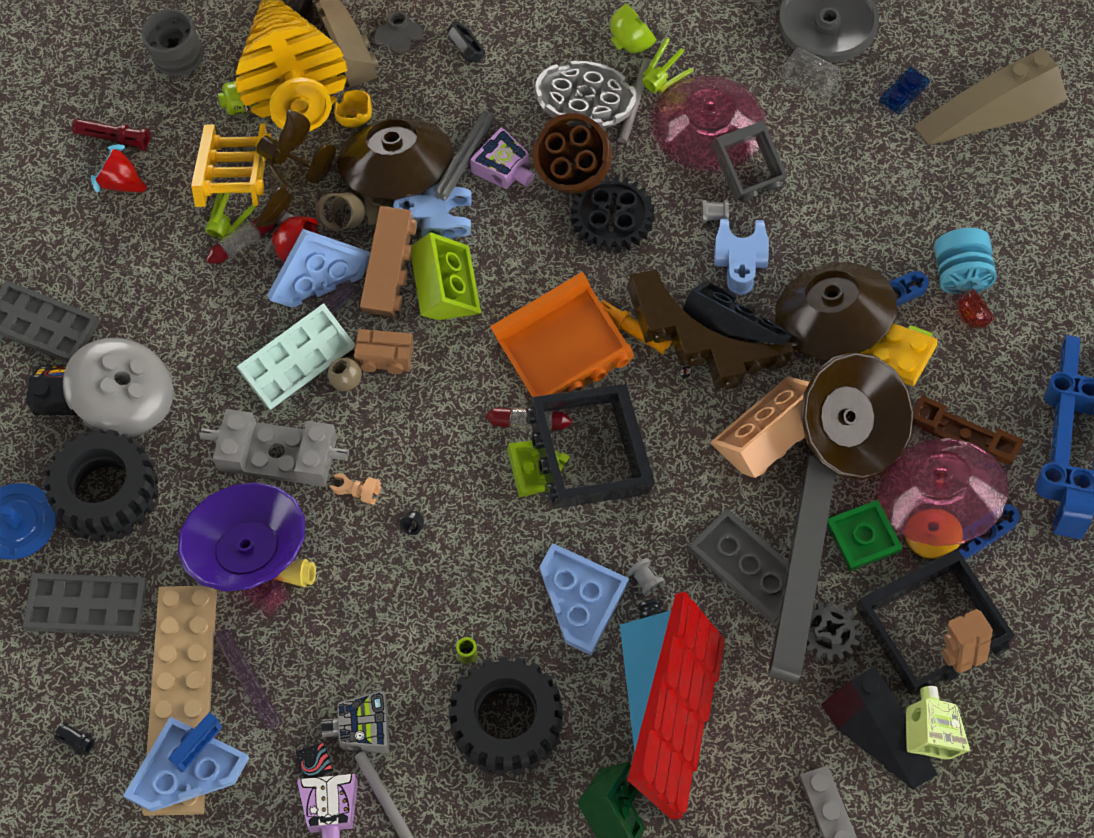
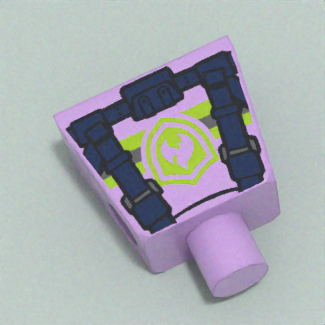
M500 128L470 159L471 172L505 189L515 180L527 187L535 176L534 173L526 169L529 166L528 152L503 128Z

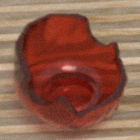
M975 289L965 292L959 298L957 303L958 315L962 322L971 328L983 329L995 320V317Z

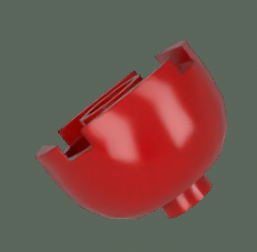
M293 216L283 221L278 229L274 231L272 244L278 258L283 263H285L303 229L320 234L315 232L314 225L319 226L315 218Z

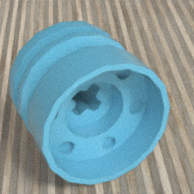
M960 228L941 235L935 241L934 251L936 262L939 266V282L943 291L949 294L961 292L978 293L995 283L997 273L994 268L995 262L993 257H991L993 251L990 236L986 231L977 228Z

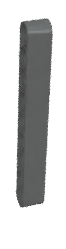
M811 455L808 456L804 470L768 669V677L798 684L802 673L836 474L822 465L817 457Z

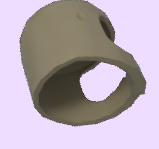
M348 192L327 194L316 203L315 208L320 223L332 231L351 230L358 227L364 220L366 213L363 201L357 195ZM333 196L336 197L331 204V217L339 209L342 215H344L345 208L351 211L350 221L344 228L339 227L335 221L330 223L324 218V204Z

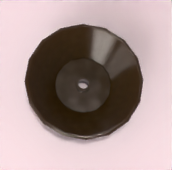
M394 117L373 122L354 132L341 147L337 166L341 179L354 192L373 199L397 200L419 195L438 184L452 162L454 151L449 137L436 125L417 118Z
M851 262L822 264L802 272L785 287L776 303L775 323L793 335L788 342H791L792 347L800 354L824 360L850 352L861 353L871 349L888 334L897 316V295L887 278L868 266Z
M850 352L832 357L814 372L803 395L801 421L806 442L822 465L841 477L864 480L885 473L901 459L911 438L914 412L908 388L893 367L875 355ZM847 412L849 413V421L846 419Z

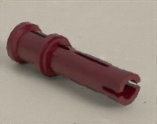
M75 118L72 124V132L74 134L115 141L117 144L125 145V147L127 145L138 147L141 151H146L151 140V132L147 128L139 130L130 128L127 124L117 127Z

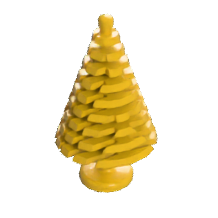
M262 0L238 63L236 75L239 74V77L235 81L237 93H240L239 98L245 106L259 103L252 106L251 112L261 118L271 116L272 122L281 129L285 125L287 110L303 114L310 121V132L321 126L329 117L332 105L338 99L335 96L330 97V95L344 90L347 77L337 75L347 71L346 60L343 58L344 55L335 43H332L334 41L325 36L320 30H317L314 25L310 24L304 17H301L299 13L286 5L282 0Z

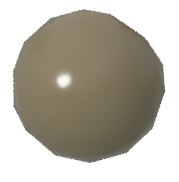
M338 358L331 363L327 376L330 384L335 389L351 391L360 383L362 372L359 364L354 360Z

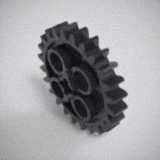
M606 175L604 182L599 183L588 191L578 193V197H573L571 224H574V233L579 232L580 241L587 238V246L590 247L595 243L597 244V251L604 246L607 253H610L612 247H615L616 251L621 253L622 246H625L630 251L632 242L639 246L641 238L647 239L648 231H652V222L655 219V206L651 204V195L645 196V188L637 190V181L629 185L628 177L623 182H620L618 175L614 177L613 181H610ZM615 195L617 199L613 232L609 233L612 196ZM621 225H627V226H629V227L623 228V227H620V226H621Z

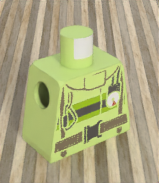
M936 686L921 688V701L908 706L906 709L907 752L941 759H952L969 752L970 748L958 707L953 703L940 701Z

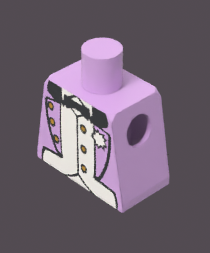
M355 774L298 779L304 815L310 833L321 832L322 838H340V830L353 829L358 780Z

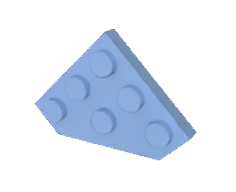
M303 229L267 296L272 302L294 308L303 304L302 300L316 294L317 297L336 290V285L350 280L352 283L360 280L368 268L371 252Z
M552 543L540 565V573L565 643L592 656L629 583V578Z
M169 717L123 797L153 812L234 785L249 760V756L213 738L186 770L181 773L171 764L168 758L181 744L183 735L193 727Z

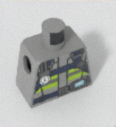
M380 691L339 702L338 718L321 720L322 737L339 736L342 750L390 753L387 698L385 692Z

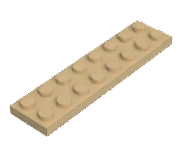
M205 586L159 587L147 755L169 717L195 728L210 712L217 589ZM205 794L153 812L143 808L142 814L144 816L204 814Z

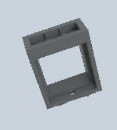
M763 120L718 137L711 144L735 200L744 198L746 202L758 197V192L767 189L768 192L782 187L781 183L788 177ZM756 139L772 178L743 189L726 150Z

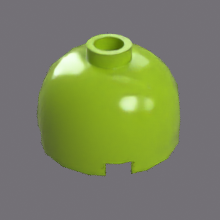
M627 3L620 7L612 16L610 31L613 37L610 40L619 51L623 48L629 53L637 54L646 51L657 42L647 25L638 18V14Z

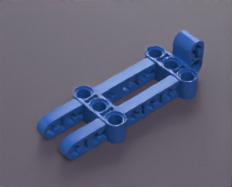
M1065 335L1062 343L1059 372L1052 375L1044 393L1046 403L1055 407L1050 463L1042 467L1034 486L1035 491L1041 497L1060 501L1054 517L1052 534L1082 540L1094 515V452L1092 470L1069 466L1074 411L1094 415V378L1077 375L1080 337Z

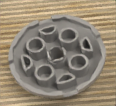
M570 61L568 66L558 67L557 64L552 65L539 75L535 85L536 99L541 108L550 117L555 118L566 113L583 114L596 121L603 129L625 120L633 111L636 103L635 88L628 85L623 74L613 68L594 62ZM569 121L566 123L570 127L582 125L588 129L591 128V126L581 121Z
M103 338L81 347L70 358L63 375V393L69 408L73 409L83 419L82 423L93 430L101 429L103 433H107L109 429L118 431L120 436L127 434L133 437L148 432L149 429L164 420L173 401V383L163 361L149 348L124 338ZM120 379V382H122L124 385H119L118 383H116V381Z

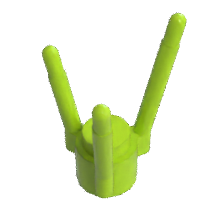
M668 37L661 44L648 68L642 73L644 77L642 83L652 93H657L658 91L663 93L668 87L694 71L693 68H690L669 81L666 80L668 78L666 71L683 54V48L679 49L662 68H654L670 39Z
M217 193L205 232L212 237L218 236V239L221 240L226 235L232 237L234 231L252 213L256 206L252 204L230 225V218L223 214L230 193H225L224 195L223 193Z

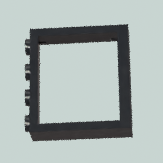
M626 384L531 398L528 408H526V422L531 424L532 445L539 453L538 468L540 474L545 476V494L551 499L553 509L648 494L651 491L655 481ZM611 403L633 479L565 489L544 412Z
M958 548L860 598L856 609L911 696L917 692L920 693V689L923 687L936 686L935 683L942 679L950 682L961 673L956 672L952 665H945L917 680L874 611L952 571L976 609L982 612L993 629L992 633L996 639L991 641L989 654L994 653L995 656H999L1010 649L1008 644H1010L1015 636Z

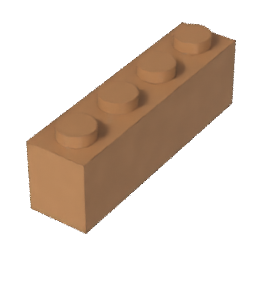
M380 206L360 303V308L365 314L395 318L396 311L401 310L402 295L399 294L401 286H405L407 281V270H404L406 260L410 261L412 255V245H409L411 235L415 236L417 229V220H414L411 210Z

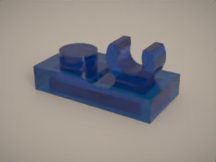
M909 67L879 98V102L897 115H900L930 84L931 80L914 68Z

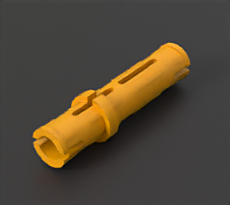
M605 300L601 302L619 331L623 330L645 343L638 320L630 316V313L626 310L622 311ZM668 339L661 343L652 341L645 344L664 355L665 349L669 348L672 340Z

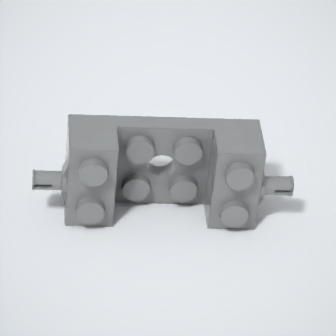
M226 409L222 424L218 430L202 428L200 432L201 440L216 441L213 461L217 470L222 472L326 487L332 459L348 461L349 449L335 448L337 435L333 424L307 421L305 429L258 423L251 412ZM274 447L285 449L283 456L280 458H272L270 451Z

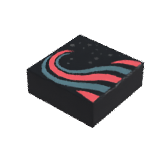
M324 742L296 752L304 779L316 778L334 771Z

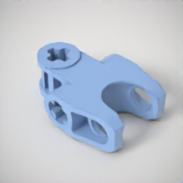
M436 184L422 192V195L410 196L394 201V208L411 210L414 220H417V229H421L422 237L430 232L449 239L471 235V220L465 217L452 216L448 213L450 209L456 206L471 205V190L454 187L448 199L442 201L434 196L435 188L438 185ZM405 201L409 202V206H406Z
M720 219L714 248V266L727 267V285L729 290L736 295H746L753 288L756 268L768 267L769 239L764 220H756L754 233L751 236L739 238L731 233L729 220Z

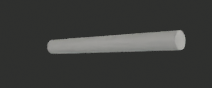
M644 58L634 86L636 91L635 107L631 114L623 121L617 139L618 142L627 144L645 88L642 83L644 78L642 73L652 61L649 58Z
M365 751L358 753L354 758L400 838H414Z

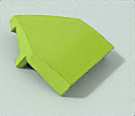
M532 441L509 443L507 451L519 497L545 492V476L540 474L538 468V459L540 457L538 450L533 448ZM555 450L561 472L570 456L564 452L560 454Z

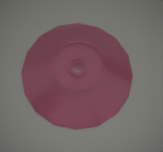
M694 76L676 82L660 95L652 111V134L660 149L677 164L697 171H722L711 144L716 138L762 120L765 123V112L756 96L740 83L720 76ZM756 139L727 149L726 151L733 167L743 164L758 151L759 146Z
M952 438L925 440L905 449L901 459L883 473L878 485L879 503L892 528L912 541L933 546L963 544L985 534L1002 516L1009 497L1006 473L995 457L974 443Z

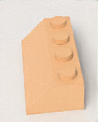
M787 376L714 438L710 444L742 474L753 478L764 474L774 461L782 458L789 448L805 438L801 413L803 395L809 382Z

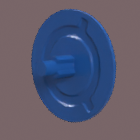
M14 483L0 487V559L14 560L32 555L41 549L52 536L56 526V514L47 501L46 492L42 489L26 483Z

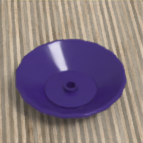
M258 482L231 485L209 495L189 513L179 531L177 554L185 572L202 586L225 592L252 589L276 578L295 560L305 540V517L297 500L279 487Z

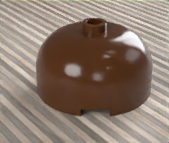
M566 113L551 119L544 125V129L539 134L537 141H534L532 153L537 173L551 187L564 193L576 194L596 187L605 178L612 163V145L607 133L596 121L583 114ZM569 121H581L591 126V128L588 129L582 125L570 127L566 123Z

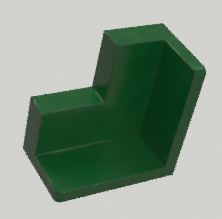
M630 762L599 769L577 803L596 838H640L645 830L644 824L632 805L639 790L628 781L631 768Z

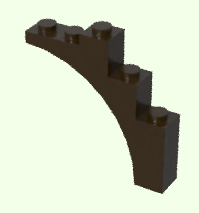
M657 269L630 275L627 289L645 343L652 341L661 343L671 338L680 366L687 364L696 366L704 361L707 362L715 389L723 387L725 389H733L738 387L742 383L746 372L747 374H754L763 368L771 366L774 369L784 367L788 364L794 353L791 342H787L784 345L747 343L709 330L691 318L674 301L664 287Z

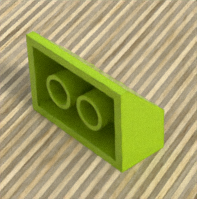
M431 232L412 245L411 259L421 316L434 320H445L481 314L469 245Z

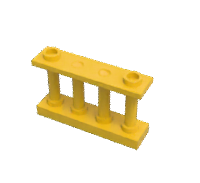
M265 123L260 124L258 136L220 137V135H216L214 124L204 125L191 184L195 207H206L207 197L211 196L212 193H251L253 206H258L260 195H264L263 174L266 158L259 155L256 151L217 152V150H221V147H257L261 138L266 135L271 137V134H267ZM218 162H253V167H214V165H218ZM251 177L250 182L211 183V180H215V178Z

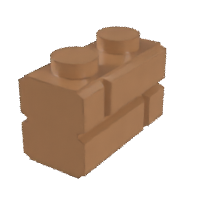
M358 329L354 353L355 362L359 364L361 370L366 372H374L376 369L387 370L391 374H401L403 371L410 372L414 346L413 334Z
M978 609L966 613L964 618L959 616L950 620L947 634L944 635L946 646L942 650L943 658L947 665H952L958 673L972 669V665L976 667L988 661L993 629Z

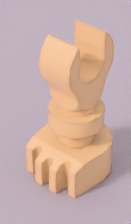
M341 473L334 475L335 479L344 482L341 487L330 485L331 490L335 494H352L356 498L361 496L362 502L375 504L376 499H372V494L375 493L378 496L381 489L380 480L369 477L363 484V482L358 480L355 482L349 480L346 475Z

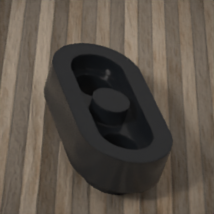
M453 21L447 29L448 39L459 48L463 59L469 63H479L485 55V50L465 25Z

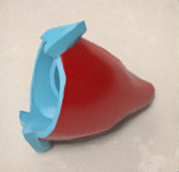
M117 144L107 147L109 149L107 160L96 176L91 175L92 186L96 193L100 191V188L120 192H145L147 185L139 177L132 162L122 152L125 149V145Z

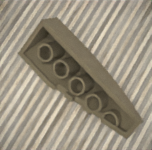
M312 0L328 38L334 41L332 43H335L344 55L343 58L346 60L347 71L344 74L347 77L349 86L352 87L378 78L375 68L379 64L374 52L369 54L367 50L371 47L365 33L360 34L355 22L340 0Z
M1041 48L1000 69L958 94L914 125V129L927 145L956 139L959 136L976 134L983 130L1027 121L1067 100L1059 67L1045 49Z

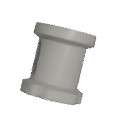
M702 200V224L707 223V221H720V219L729 220V201L707 203L706 200Z
M648 558L637 562L628 571L629 576L634 577L642 587L644 596H648L662 587L665 581L662 577H658L651 568V561Z

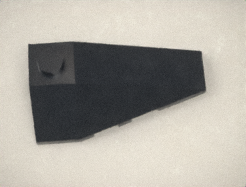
M708 280L690 291L683 306V310L691 318L719 334L780 345L786 344L793 336L772 320L765 317L758 318L755 316L754 308L750 305H739L735 302L737 298L735 295Z
M875 667L847 682L821 704L841 733L848 736L861 749L873 756L911 789L914 790L938 775L928 756L907 752L906 716Z

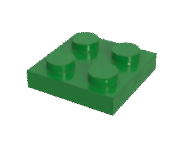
M878 500L828 518L827 527L850 572L901 553L903 549Z

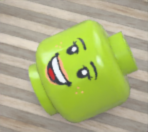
M235 81L225 83L222 86V93H218L220 108H225L229 115L251 112L252 106L256 105V103L248 106L243 104L239 98L240 93H237Z

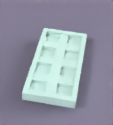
M323 303L236 368L270 411L330 367L332 362L353 350L356 345Z

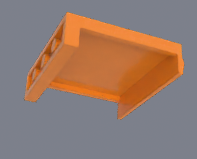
M583 272L490 326L532 397L583 390L591 382H598L604 379L607 373L613 369L626 366L634 357L630 344H627L590 287L588 279Z

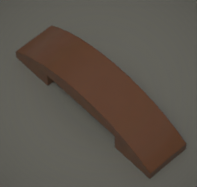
M921 395L913 410V422L926 432L975 456L995 462L1013 464L1024 443V439L999 428L996 433L947 412L946 405Z

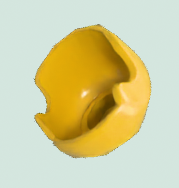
M361 90L346 91L343 94L342 101L340 103L335 102L334 115L336 121L348 128H358L368 122L372 116L370 95Z

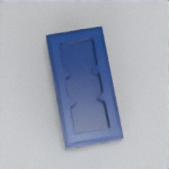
M209 712L195 729L191 728L183 735L181 744L168 758L178 771L184 772L222 729L219 720Z

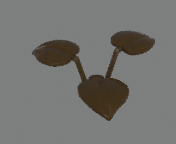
M286 111L285 125L278 141L266 135L257 144L256 152L267 159L265 164L271 168L282 185L270 196L259 219L254 224L258 227L272 225L280 221L288 211L292 201V195L288 193L289 186L274 164H282L288 157L310 167L306 174V180L310 183H318L328 174L336 155L335 146L329 143L322 145L316 151L312 162L303 160L290 153L295 150V146H300L305 141L310 130V121L299 112Z

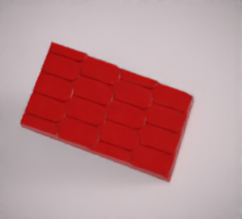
M686 591L675 594L671 611L620 624L635 752L628 781L670 819H680L682 814L687 811L692 775L698 768L704 723L709 720L714 684L719 681L725 638Z

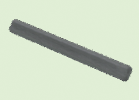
M483 111L435 188V198L442 201L448 199L469 164L470 159L494 122V114L492 112Z

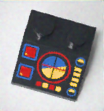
M40 365L29 377L26 403L33 415H77L73 409L69 408L63 393V375L66 366Z

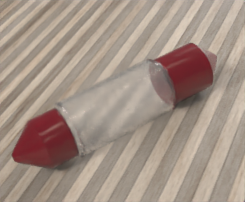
M260 215L252 221H248L211 247L206 262L221 264L225 260L231 259L261 239V236L272 230L275 224L263 227L254 225Z
M494 407L485 415V418L492 426L532 430L531 424L526 422V408ZM544 412L549 431H562L573 424V420L564 412Z

